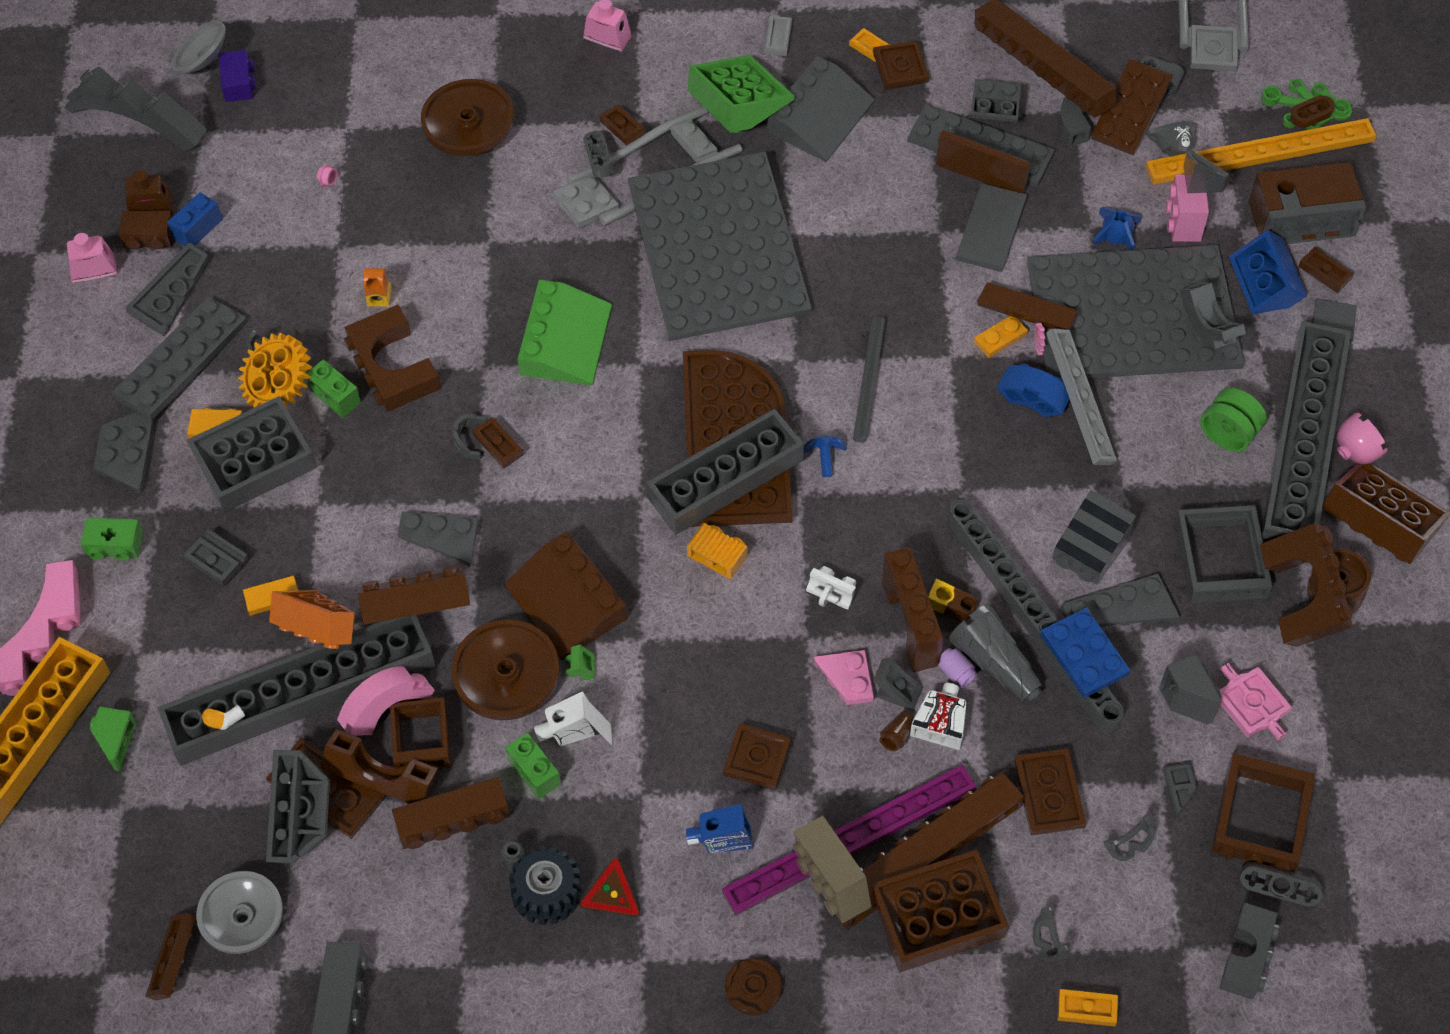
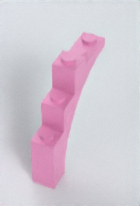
M73 560L46 564L45 583L33 613L19 632L0 648V691L2 694L9 696L17 694L29 678V662L40 663L55 643L54 630L69 631L73 627L81 626L79 572Z

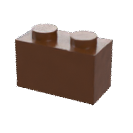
M123 211L119 229V236L123 246L131 249H138L139 247H152L154 249L171 247L173 238L167 224L172 218L171 211Z

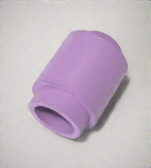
M948 648L940 655L938 667L955 685L958 684L961 688H964L977 676L974 670L975 666L958 648L954 650Z

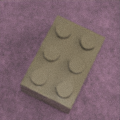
M824 816L793 831L796 842L793 844V848L799 857L796 860L797 865L804 875L808 873L811 877L810 883L817 895L822 894L826 899L824 904L831 916L836 914L841 923H844L871 908L866 876Z

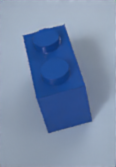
M199 192L167 224L172 238L185 247L188 243L195 246L223 219L218 203Z

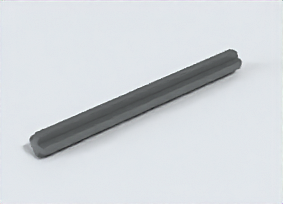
M874 316L871 322L853 434L855 442L864 443L867 441L885 319L882 316Z

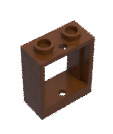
M427 697L419 701L401 700L391 705L394 766H402L411 759H415L438 769L451 768L448 716L445 699ZM440 717L442 747L402 752L400 720Z

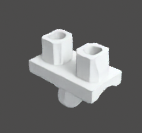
M826 566L819 570L813 568L810 572V580L806 591L820 597L819 605L825 607L829 601L848 610L854 597L856 580L848 576L842 580L835 578L833 570Z

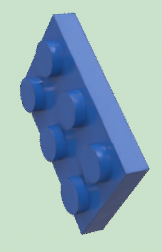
M1087 608L1041 630L1040 636L1083 699L1129 676L1131 670Z

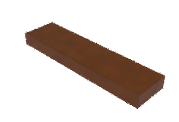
M989 282L986 283L977 300L978 306L1034 324L1042 323V326L1050 329L1071 330L1078 316V310Z

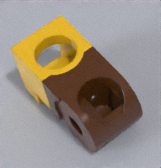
M937 578L928 596L933 611L951 616L960 622L963 620L966 622L970 619L969 615L976 610L978 605L977 599L972 595Z

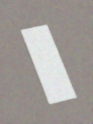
M582 695L584 718L612 745L611 724Z

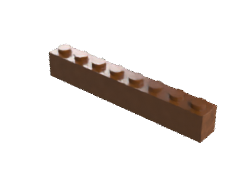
M991 0L975 9L974 25L979 32H982L993 43L1002 47L1008 54L1019 60L1022 65L1028 67L1038 77L1048 82L1052 88L1057 89L1084 112L1096 118L1116 106V87L1001 1Z
M1003 772L996 777L990 776L981 784V788L977 791L967 792L961 797L957 805L954 807L947 806L938 814L937 819L931 823L926 821L916 830L917 833L910 838L907 836L901 838L890 852H882L877 855L870 866L865 869L863 867L860 868L866 876L871 908L841 923L843 927L849 930L878 909L871 888L872 883L949 859L1021 808L1024 796Z

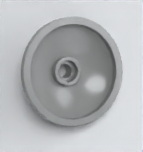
M214 20L196 30L174 55L171 63L172 70L177 74H188L214 64L224 43L226 35L225 25L220 20Z
M250 871L226 874L209 885L199 900L196 913L199 931L206 942L219 951L231 954L253 951L264 945L277 931L283 914L282 899L275 885L261 874ZM241 916H248L245 922L238 921Z

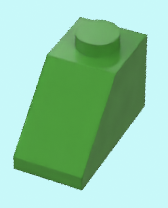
M99 706L96 716L94 715L91 719L90 730L113 769L120 771L136 721L130 711Z

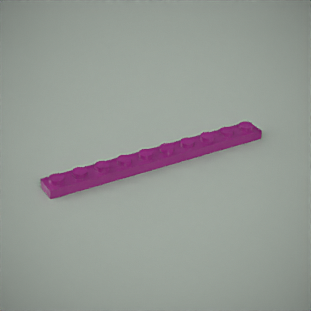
M960 765L834 830V832L852 856L961 799L967 792L976 791L977 786L964 766ZM795 851L722 888V894L735 916L810 877L808 873L804 875L800 871L796 862L799 857Z

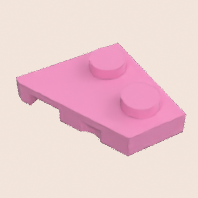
M865 650L814 657L816 667L821 669L827 677V681L839 692V696L847 705L873 702L874 696Z

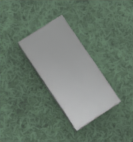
M769 17L764 54L787 56L792 18Z

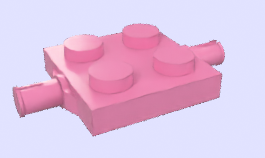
M1230 663L1224 665L1220 671L1227 677L1229 683L1220 689L1222 696L1220 705L1247 738L1265 729H1269L1277 741L1284 738L1287 733L1277 721L1290 713L1292 709L1286 699L1259 667L1248 673L1238 675Z

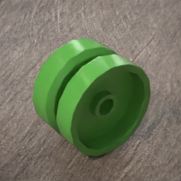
M1225 388L1218 393L1212 405L1208 406L1201 415L1200 425L1205 435L1212 442L1228 451L1242 452L1249 447L1255 435L1259 434L1265 426L1267 416L1262 405L1253 396L1243 390Z

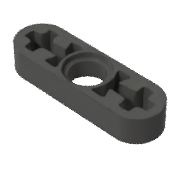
M601 131L587 133L583 140L592 173L597 178L607 177L612 174L614 169L604 134Z
M1257 862L1246 863L1241 869L1240 880L1242 885L1248 890L1307 907L1316 906L1322 900V887L1316 879ZM1256 871L1259 878H1255L1254 882L1249 881L1248 875ZM1266 874L1270 875L1268 879V886H1264V879H1266ZM1277 878H1285L1290 885L1286 890L1280 891L1274 888L1273 882ZM1294 882L1298 883V889H1296V894H1292L1294 891ZM1312 887L1315 894H1311L1310 898L1305 897L1304 891Z

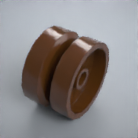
M1334 548V554L1337 556L1340 564L1338 568L1340 578L1346 586V601L1352 613H1354L1361 607L1371 582V570L1366 560L1358 553L1348 549ZM1313 566L1307 583V595L1310 602L1314 600L1319 584L1318 576Z

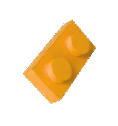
M1008 316L975 336L974 343L990 358L1025 337L1028 330L1017 318Z
M1060 989L1058 993L1057 1021L1116 1027L1118 995Z

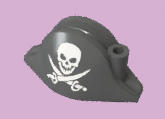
M1188 121L1175 122L1150 129L1146 136L1155 142L1163 153L1175 156L1185 154L1194 147V131L1197 126Z

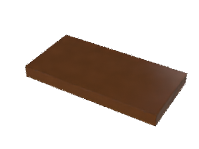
M942 130L939 135L936 165L991 186L1023 194L1026 192L1030 162Z
M300 738L291 750L302 751L320 769L324 752L303 738ZM321 770L330 779L327 823L352 839L384 801L386 795ZM272 772L266 778L267 782H269L270 784L272 779Z

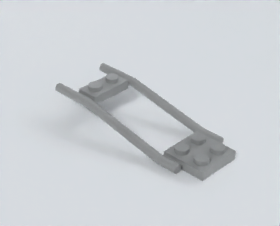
M1179 0V46L1182 49L1190 47V68L1236 71L1238 66V50L1240 52L1248 51L1246 0H1237L1239 30L1237 27L1192 25L1189 27L1188 0Z
M701 106L666 121L627 146L610 154V158L613 164L669 130L672 136L694 159L696 163L693 165L730 158L741 153L742 147L740 144H736L717 152V148L692 121L708 114V110ZM591 166L568 176L567 182L569 185L553 191V199L578 229L599 219L602 225L605 226L635 211L633 201L621 208L618 207L619 204L593 175Z

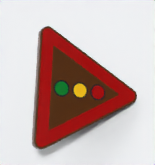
M613 858L579 902L581 908L628 916L639 915L640 911L618 858Z

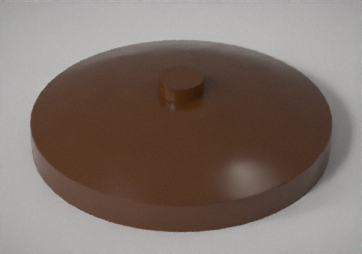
M462 79L440 87L428 97L421 111V124L425 137L438 150L451 155L471 156L487 152L506 139L514 124V110L508 94L496 84L480 79Z
M498 620L476 628L460 643L452 661V680L461 701L476 714L493 720H513L535 712L549 700L559 680V660L552 641L537 627L518 620Z

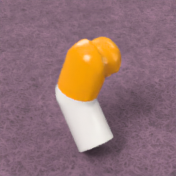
M238 705L226 713L210 708L206 709L202 714L205 725L220 730L229 728L245 717V714Z

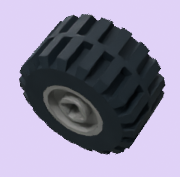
M546 846L540 847V851L536 852L534 848L528 850L529 855L525 856L522 854L519 857V863L515 862L513 864V873L509 875V886L514 907L518 908V913L522 917L527 915V921L533 923L535 919H538L539 925H545V920H550L551 925L556 924V918L561 917L562 921L568 918L567 911L573 913L576 910L575 903L579 904L581 899L579 869L576 868V862L573 858L569 859V855L565 851L559 854L558 848L552 847L551 851L547 850Z

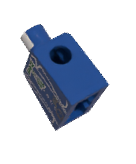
M742 804L701 813L699 815L700 826L686 828L688 845L704 843L708 853L753 849L751 825Z

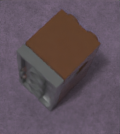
M1351 162L1257 173L1248 201L1258 234L1261 235L1266 230H1269L1283 238L1285 244L1356 236L1360 226L1358 220H1362L1366 210Z

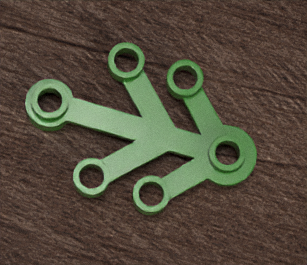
M1297 78L1290 81L1289 90L1292 93H1298L1303 99L1281 95L1280 89L1275 86L1265 87L1261 96V101L1267 106L1281 104L1292 107L1314 98V96L1323 95L1331 98L1335 104L1331 117L1316 123L1317 126L1311 125L1306 127L1307 130L1320 128L1321 125L1333 119L1338 121L1346 120L1352 113L1350 103L1345 99H1335L1323 83H1315L1311 94L1304 86L1303 81ZM1287 113L1284 116L1283 125L1293 128L1295 125L1287 120L1290 119L1291 113Z

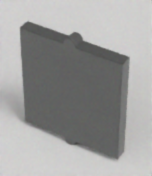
M1316 299L1313 324L1351 331L1350 341L1352 342L1357 305L1339 303L1338 300L1333 302Z

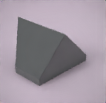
M1189 149L1183 165L1187 193L1223 192L1229 174L1192 149Z

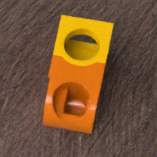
M365 268L363 285L367 306L389 307L391 283L386 278V269ZM372 296L382 297L383 300H374Z

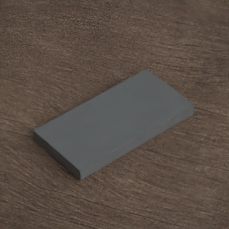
M981 183L956 255V260L1002 272L1027 199V194Z

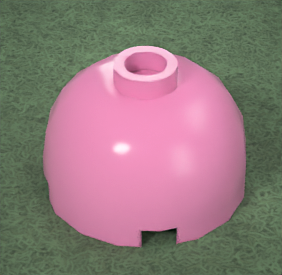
M1354 413L1341 424L1337 432V443L1339 445L1337 451L1345 460L1350 459L1354 463L1369 464L1386 454L1387 448L1382 449L1381 446L1385 441L1368 419L1363 422L1359 419L1361 414Z

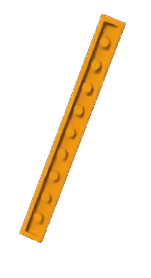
M1366 118L1196 151V153L1223 171L1371 143L1375 142L1377 135L1369 119ZM1187 153L1146 161L1145 168L1152 185L1174 181L1176 174L1185 175L1183 165Z

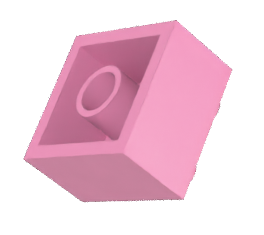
M1175 175L1174 183L1169 185V199L1165 201V213L1170 215V218L1167 220V232L1171 233L1172 241L1201 242L1209 214L1207 193H1187L1185 175Z

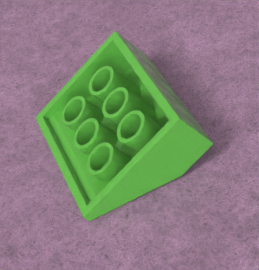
M751 55L689 66L688 91L730 133H739L742 130L753 128L794 100V95Z
M539 280L518 356L520 375L593 385L612 304L564 283Z

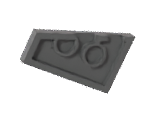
M402 512L398 537L422 548H429L439 552L447 558L459 560L471 567L479 521L478 518Z

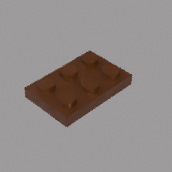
M1069 749L1016 755L1014 757V764L1020 791L1024 796L1023 804L1030 835L1085 828L1086 820Z

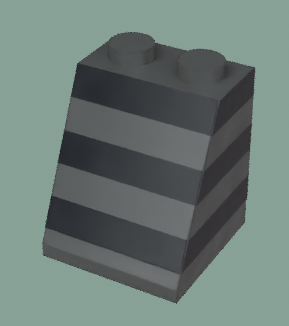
M1090 490L1056 544L1052 559L1061 568H1069L1077 573L1083 581L1098 585L1128 543L1136 515Z

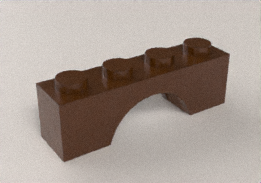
M336 729L325 745L320 769L410 804L427 799L430 796L438 768L415 759H411L407 764L397 767L381 764L367 753L361 738Z

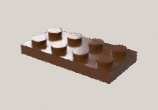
M1129 59L1116 85V106L1102 113L1091 135V139L1134 156L1172 80V74Z

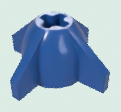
M1106 207L1100 208L1099 214L1103 217L1104 221L1102 230L1094 237L1093 242L1098 244L1107 240L1113 244H1125L1129 250H1134L1135 242L1132 237L1134 225L1140 223L1142 217L1139 214L1128 213L1123 210H1114Z

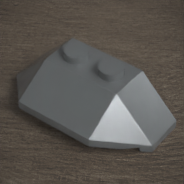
M273 750L266 862L295 863L327 836L330 779L300 750Z

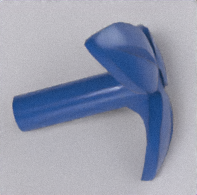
M822 435L815 437L816 439H810L804 445V453L818 447L820 449L822 477H832L830 447L846 451L845 443L832 435Z

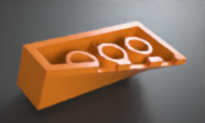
M317 590L272 591L269 623L279 626L281 631H293L294 636L308 637L310 642L324 643L325 648L339 649L340 645L351 644L355 612L343 605H337V602L334 600H328L326 595L320 594Z

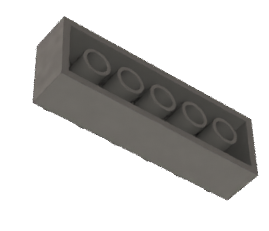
M773 409L646 482L647 499L674 534L677 535L802 462L804 444L779 413Z

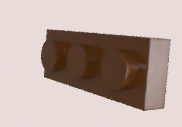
M188 913L171 916L145 997L152 1000L167 999L174 992L177 985L176 978L179 968L185 960L186 946L194 932L195 916Z

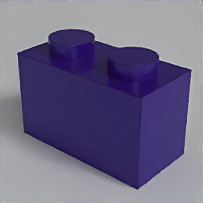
M246 50L219 53L221 87L225 101L253 99L252 90H256L255 77L251 76V73L255 72L253 59H248Z

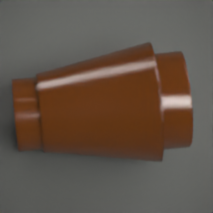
M904 711L900 712L880 732L881 737L879 740L884 748L895 752L904 747L914 720L912 715Z

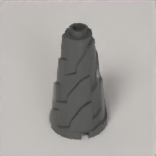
M989 604L981 606L969 615L970 619L966 622L963 620L949 636V641L965 656L970 657L983 671H987L1005 689H1009L1023 702L1027 699L1030 703L1033 702L1042 693L1040 690L1041 682L1031 669L1029 661L1015 645V640L1001 624L1002 620Z

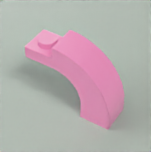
M404 666L388 668L363 681L349 695L342 706L337 720L348 734L353 736L372 735L378 719L388 707L401 700L432 697L434 688L422 674H409Z

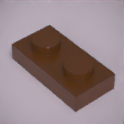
M619 105L599 116L601 123L626 146L645 135L644 127Z
M1316 247L1300 261L1298 266L1336 293H1339L1354 275L1353 272Z
M493 417L472 430L473 436L503 469L524 455L523 449Z

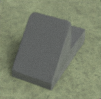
M883 658L873 679V682L880 687L876 697L909 710H914L923 687L891 658Z

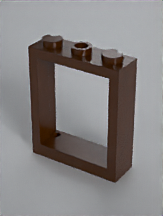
M1233 753L1228 763L1211 852L1217 853L1218 856H1223L1225 859L1237 858L1245 860L1246 863L1257 862L1294 873L1300 862L1315 774ZM1237 776L1301 792L1290 853L1225 836Z

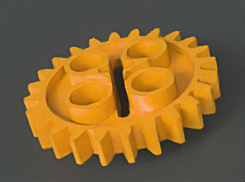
M272 333L270 339L262 337V344L255 342L254 351L248 349L250 357L243 358L242 360L246 365L239 368L244 374L238 377V380L243 382L239 389L244 391L242 397L247 399V404L255 408L278 396L281 398L286 409L288 406L287 402L295 404L294 396L301 397L300 388H307L304 379L311 378L310 375L306 374V371L312 368L311 365L306 363L311 357L306 354L308 349L302 346V342L290 335L286 336L279 333L276 336Z

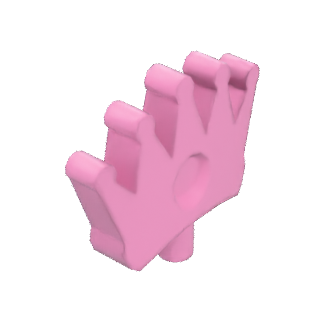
M1035 323L1034 343L1037 354L1042 355L1045 346V329L1042 323Z

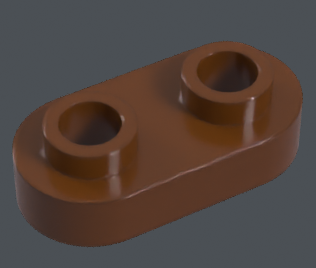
M1320 95L1297 104L1291 111L1290 121L1297 127L1305 128L1328 119L1333 113L1334 101L1327 96Z

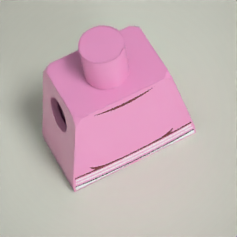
M600 0L594 4L586 17L583 39L622 52L632 37L626 13L621 9L612 7L610 0Z
M79 233L74 237V240L67 242L72 284L118 275L115 255L102 236L88 237L85 233Z

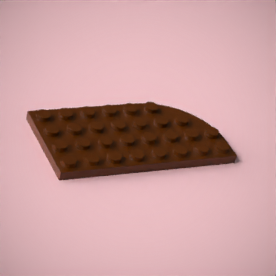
M683 351L687 459L773 409L786 422L782 393L775 380L760 365L746 357L726 351ZM789 469L691 527H698L703 523L710 526L792 523Z

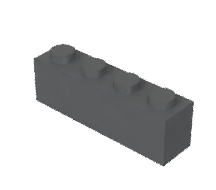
M327 941L312 1034H352L353 1027L358 1026L360 1011L356 1009L357 999H362L364 992V982L360 981L362 971H366L368 966V954H364L361 944Z

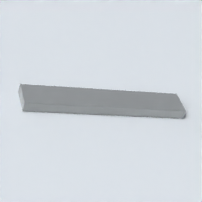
M1050 329L1046 334L1093 465H1113L1117 462L1070 330Z

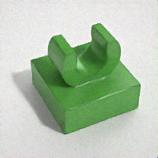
M580 644L571 647V655L565 657V661L571 664V668L566 669L565 674L570 677L579 676L584 680L594 679L595 654Z

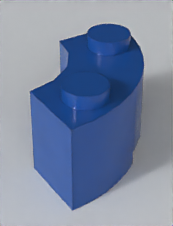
M1027 364L1008 366L996 388L1009 403L1029 407L1044 417L1063 414L1069 401L1062 378L1030 367Z

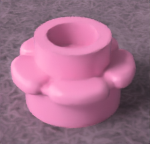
M327 164L320 167L317 172V180L322 187L325 185L332 186L338 176L337 169Z

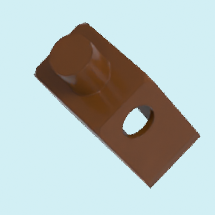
M138 170L133 173L132 177L126 179L127 211H171L173 215V194L160 175H147L145 171Z

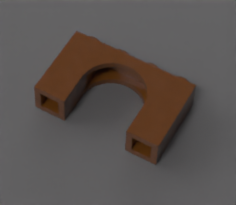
M399 304L344 327L347 337L343 339L348 351L353 350L356 354L353 356L359 370L364 369L363 377L369 388L374 387L375 392H373L378 406L383 405L387 412L441 389L439 375L429 358L399 370L385 369L375 362L376 355L383 347L411 335L408 320Z
M1316 523L1260 544L1265 569L1280 573L1298 565L1310 563L1317 573L1319 584L1314 600L1304 609L1278 618L1283 643L1295 647L1353 627L1351 621L1352 610L1347 604L1345 597L1346 586L1340 578L1338 570L1340 566L1339 560L1334 554L1332 547L1333 536L1328 527Z
M907 547L887 552L884 555L882 585L889 605L899 602L901 604L907 630L905 651L913 673L938 667L943 636L911 548Z

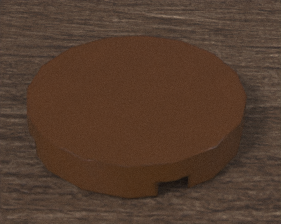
M748 958L733 965L728 972L725 982L726 996L733 1008L743 1014L753 1016L764 1014L774 1008L780 999L782 991L780 975L774 965L766 960Z

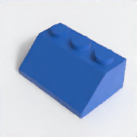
M1266 230L1229 256L1252 314L1290 308L1307 297L1284 239L1273 232Z

